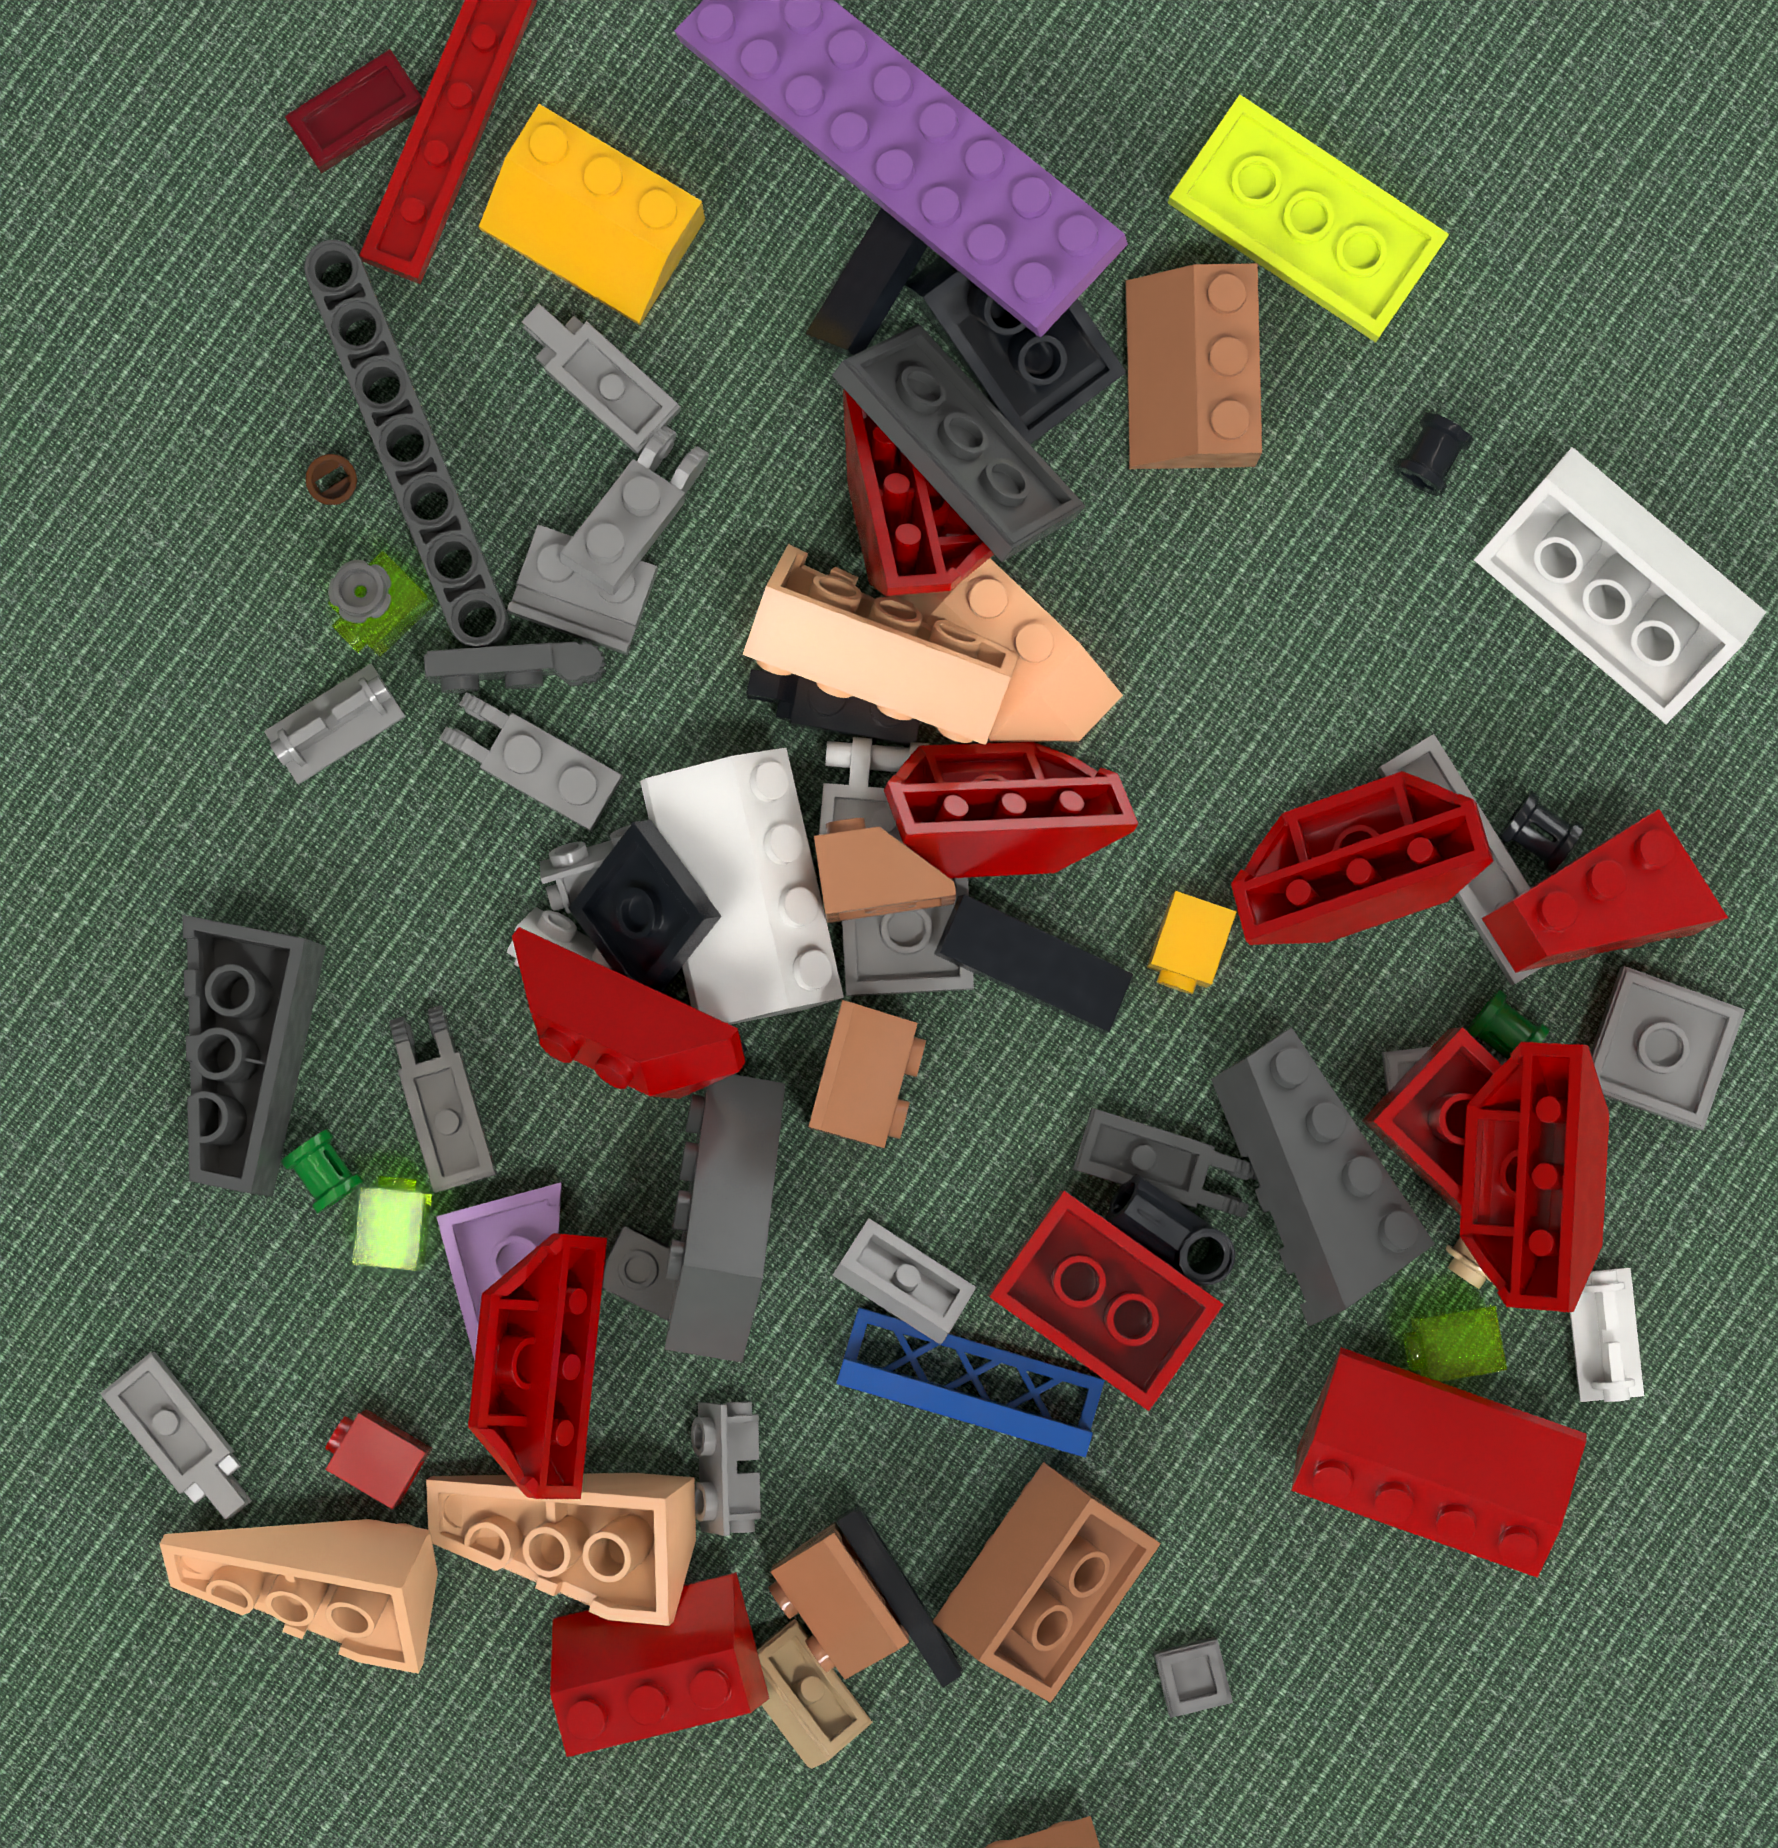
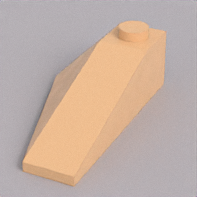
M645 1473L583 1474L581 1499L527 1498L508 1475L431 1476L426 1479L428 1530H430L432 1544L494 1571H498L501 1568L536 1582L535 1588L552 1596L561 1593L589 1605V1612L607 1620L666 1626L674 1622L696 1542L694 1477Z
M362 1519L164 1534L160 1542L170 1587L240 1615L250 1613L254 1608L274 1616L285 1623L282 1632L299 1639H303L307 1630L342 1644L339 1655L359 1663L419 1674L423 1666L438 1576L431 1534L428 1529L417 1528L406 1523L395 1524Z

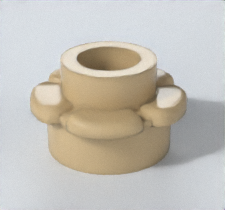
M1461 1237L1454 1247L1447 1245L1446 1251L1454 1257L1448 1266L1451 1271L1478 1289L1482 1287L1486 1279L1490 1281Z

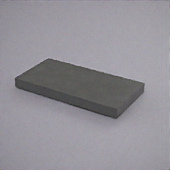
M916 324L843 360L832 376L1001 562L1074 521L1085 508L1083 502L921 325Z

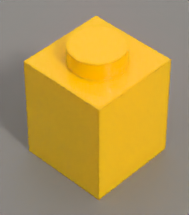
M1175 891L1170 897L1147 968L1160 972L1157 983L1188 994L1194 993L1196 985L1205 988L1212 985L1236 911Z

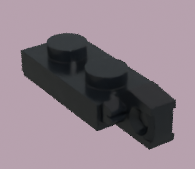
M754 669L750 671L746 691L747 698L778 704L776 718L791 721V726L851 737L872 738L873 741L910 747V742L916 743L920 724V721L917 719H894L882 713L874 703L855 696L849 698L832 696L822 691L817 686V682L793 673L790 675H777Z

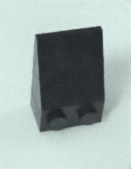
M941 256L905 284L937 333L983 394L1029 444H1032L1127 373L1078 298L1040 338Z

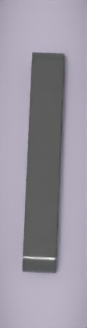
M334 239L322 241L314 246L306 257L304 265L306 279L449 628L464 648L504 646L509 639L511 631L509 614L370 276L353 247L344 241ZM346 263L352 266L353 270L350 279L341 287L331 288L322 284L323 274L331 265ZM368 320L376 324L375 335L368 343L355 346L346 342V332L356 321ZM391 377L400 381L399 393L389 403L378 404L369 399L370 388L380 378ZM412 434L424 439L423 451L413 461L401 462L393 458L394 445L403 436ZM432 492L446 495L448 505L442 516L435 520H423L417 516V504L423 496ZM454 550H464L470 553L472 564L467 574L456 579L446 578L441 575L440 565L446 554ZM482 607L494 611L496 623L489 634L476 638L465 633L464 621L471 611Z

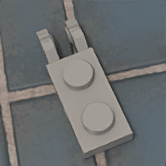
M663 426L658 432H655L654 436L645 445L637 461L632 459L560 552V562L612 596L615 595L683 506L685 494L702 473L709 458L708 452L695 446L683 458L670 482L654 473L662 460L669 455L676 440V432L667 426Z
M466 692L459 703L465 709V712L479 721H486L499 728L501 732L490 751L474 742L472 737L456 728L451 729L446 726L439 739L481 764L480 768L483 771L592 832L623 776L514 713L508 716Z

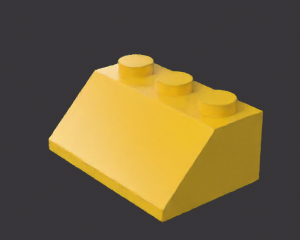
M538 104L505 157L479 224V229L636 324L641 325L705 222L702 201L541 104Z

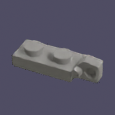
M539 303L522 321L525 325L523 327L524 330L544 347L535 358L544 367L545 372L637 456L641 454L655 432H658L663 426H667L681 411V407L587 321L583 324L573 316L563 326Z
M150 1352L100 1393L179 1494L185 1493L194 1503H198L207 1496L226 1520L234 1517L252 1501L232 1475L242 1466L233 1455L235 1451L156 1352Z

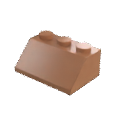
M1258 263L1194 264L1126 280L1129 469L1255 467L1262 454Z
M1043 1462L1031 1481L1023 1488L1021 1495L994 1534L987 1540L983 1550L960 1583L950 1593L946 1603L932 1622L978 1661L1051 1703L1161 1543L1087 1490Z

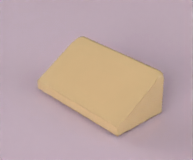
M794 1619L757 1647L770 1698L762 1704V1707L803 1762L809 1768H815L829 1761L873 1722L835 1671L832 1669L826 1673L805 1642L809 1638L796 1619Z

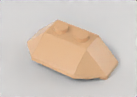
M991 558L951 591L897 595L913 603L914 607L922 614V621L931 626H934L937 620L946 619L1019 654L1010 683L989 735V741L1079 742L1123 696L1084 647Z

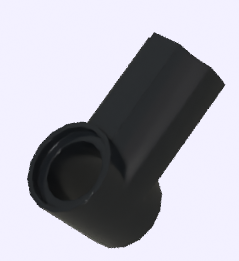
M1135 1174L1128 1182L1122 1184L1111 1199L1105 1220L1171 1265L1192 1282L1199 1285H1213L1222 1281L1231 1272L1235 1263V1249L1232 1241L1222 1231L1206 1220L1201 1219L1140 1175ZM1208 1237L1209 1250L1207 1255L1200 1262L1189 1264L1187 1252L1191 1244L1197 1239Z

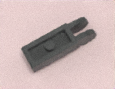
M583 641V644L563 642L427 651V654H424L425 677L430 684L441 683L442 693L479 691V681L505 679L506 689L537 688L543 686V676L553 675L560 677L570 687L582 686L583 683L590 685V683L595 682L596 684L598 679H602V674L606 673L604 667L607 665L604 663L603 652L598 650L599 647L593 646L592 642L586 644L585 641Z
M442 1005L428 1009L429 1028L436 1040L440 1054L439 1058L418 1063L414 1045V1034L404 1016L390 1020L391 1032L402 1069L398 1070V1074L434 1193L498 1175L462 1052H457L448 1017Z
M1094 1108L1090 1110L1072 1168L1073 1170L1120 1185L1128 1182L1135 1174H1138L1181 1204L1194 1208L1197 1207V1204L1241 1218L1246 1217L1249 1204L1243 1203L1238 1197L1225 1193L1218 1195L1202 1190L1208 1168L1212 1166L1227 1171L1228 1175L1243 1180H1257L1250 1162L1215 1152V1146Z

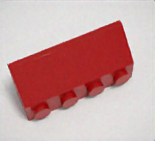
M1340 1347L1297 1447L1291 1491L1538 1578L1562 1528L1585 1448L1587 1434Z

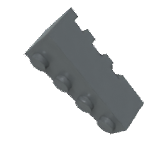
M182 915L183 938L187 939L188 970H184V996L188 997L189 1036H185L186 1061L190 1062L191 1095L187 1096L189 1181L250 1194L273 1196L326 946L305 938Z
M1292 1027L1258 1047L1211 1079L1241 1157H1249L1259 1182V1188L1255 1189V1193L1263 1213L1271 1212L1284 1247L1278 1251L1287 1274L1295 1273L1306 1301L1300 1304L1308 1327L1346 1310L1435 1245Z
M733 1074L707 1086L704 1096L696 1094L691 1096L686 1132L695 1133L697 1137L696 1143L685 1141L679 1180L689 1181L690 1183L688 1191H678L672 1229L682 1230L681 1241L672 1239L666 1267L665 1279L675 1280L664 1350L743 1362L764 1275L786 1083Z

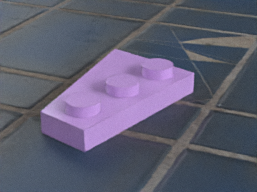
M561 1182L436 1216L474 1360L481 1295L553 1233L559 1234Z

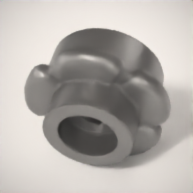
M352 560L342 565L339 572L330 581L328 588L329 599L334 606H338L339 614L343 619L352 623H364L367 618H379L388 610L391 603V596L388 594L391 580L381 566L376 564L370 566L363 560ZM359 586H364L367 589L366 595L362 598L355 595V590Z

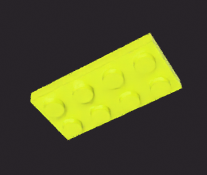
M1239 95L1168 200L1169 205L1374 342L1378 341L1449 236L1447 232L1242 95Z

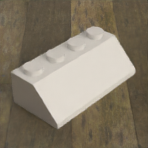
M1573 447L1474 559L1476 563L1665 724L1745 644L1766 613L1765 610Z
M787 748L729 756L641 780L640 783L649 820L653 822L722 916L682 966L691 1007L731 1025L802 1011L844 998Z

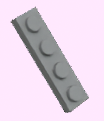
M1435 734L1377 769L1382 778L1404 771L1456 794H1462L1475 800ZM1477 803L1493 862L1455 896L1511 985H1514L1541 968L1515 973L1481 918L1530 887Z

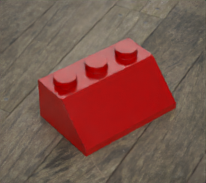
M737 1572L684 1585L674 1622L669 1626L607 1620L589 1612V1609L558 1616L553 1619L550 1695L566 1757L749 1714L770 1699Z

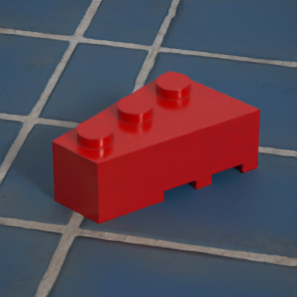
M1658 809L1619 831L1481 919L1515 973L1588 958L1599 953L1618 949L1626 950L1640 947L1646 943L1695 935L1728 917L1664 815Z

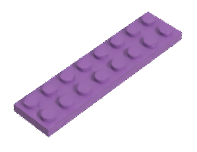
M703 0L674 30L679 41L1040 338L1128 245L1126 236L1121 230L834 0Z

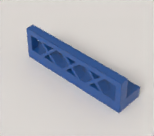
M861 1307L858 1308L836 1384L1086 1458L1093 1434L1091 1427L1105 1382L1104 1379L948 1334L941 1345L956 1350L968 1373L943 1386L928 1381L916 1359L940 1344L901 1319ZM867 1324L894 1331L906 1355L884 1367L857 1360ZM903 1334L928 1341V1343L912 1351ZM965 1353L986 1358L990 1361L973 1369ZM910 1361L919 1378L893 1370ZM1000 1363L1016 1367L1029 1390L1006 1404L989 1399L978 1378L980 1374ZM1026 1371L1047 1376L1051 1379L1035 1387ZM972 1380L980 1396L955 1388ZM1062 1381L1087 1388L1078 1424L1075 1425L1052 1418L1039 1394ZM1033 1398L1041 1414L1021 1409L1017 1406Z

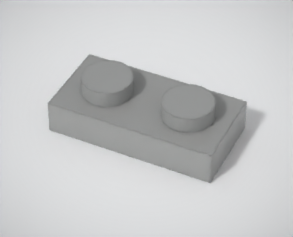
M869 1218L832 1275L940 1345L950 1333L977 1288Z

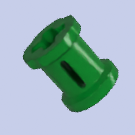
M1498 990L1482 1007L1466 1031L1474 1039L1477 1037L1482 1039L1508 1060L1511 1057L1510 1054L1520 1042L1542 1043L1550 1028L1543 1023L1534 1025L1507 1004V995Z
M328 1129L315 1135L281 1160V1164L286 1170L294 1169L315 1199L312 1207L317 1214L330 1208L364 1183L359 1174H351L330 1144L333 1135Z

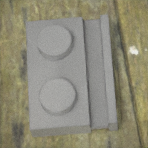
M537 525L507 612L513 616L628 656L633 636L639 626L657 576L658 567L640 561L615 595L612 596L560 562V552L573 536Z

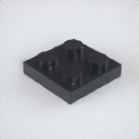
M651 820L636 821L631 824L568 907L613 971L661 993L722 917Z

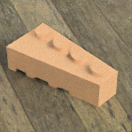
M788 544L766 585L743 655L755 659L761 668L773 674L790 675L793 673L817 682V686L822 691L840 698L855 696L874 703L882 713L894 719L911 720L914 718L937 727L943 736L961 743L976 741L986 745L1019 654L946 619L937 620L934 626H931L922 621V614L914 607L913 603L896 595L876 599L866 595L856 587L858 577L838 567L832 568L829 575L804 565L808 553Z

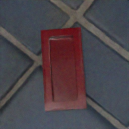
M391 49L293 110L285 118L322 174L419 112L423 98Z

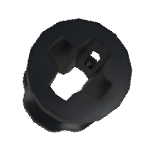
M1425 412L1419 422L1423 428L1406 459L1399 458L1393 470L1400 478L1419 490L1431 495L1442 496L1447 488L1444 479L1459 452L1461 450H1468L1474 439L1453 421L1438 414Z
M1531 790L1511 815L1502 829L1499 838L1506 843L1514 840L1544 860V869L1552 874L1572 850L1585 826L1577 821L1569 824L1539 804V795ZM1530 823L1535 824L1553 837V841L1548 840L1530 827Z

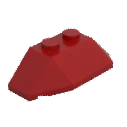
M843 389L847 481L869 585L885 596L951 591L992 557L994 553L848 392Z
M1035 742L986 743V745H921L905 761L898 772L892 776L884 788V793L902 842L948 878L1056 873L1129 835L1138 826V821L1118 773L1102 767L1096 771L1073 756Z
M1401 771L1282 813L1256 848L1245 870L1241 869L1231 882V887L1244 937L1249 945L1328 943L1448 902L1493 862L1478 806L1474 799L1462 794H1456L1437 784Z
M518 927L512 935L530 1012L539 1037V1044L546 1053L563 1063H571L573 1060L593 1069L603 1081L618 1089H626L629 1086L648 1096L680 1099L736 1074L745 1064L738 1028L521 927Z
M1520 1042L1510 1054L1511 1057L1490 1077L1467 1104L1460 1237L1482 1271L1498 1289L1497 1294L1506 1307L1574 1312L1603 1246L1610 1114L1588 1045Z
M553 1233L481 1295L468 1428L527 1498L581 1499L607 1238Z

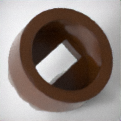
M322 455L316 458L307 469V489L311 496L322 504H341L351 497L356 488V471L353 465L340 455ZM342 466L348 477L335 482L321 493L315 482Z

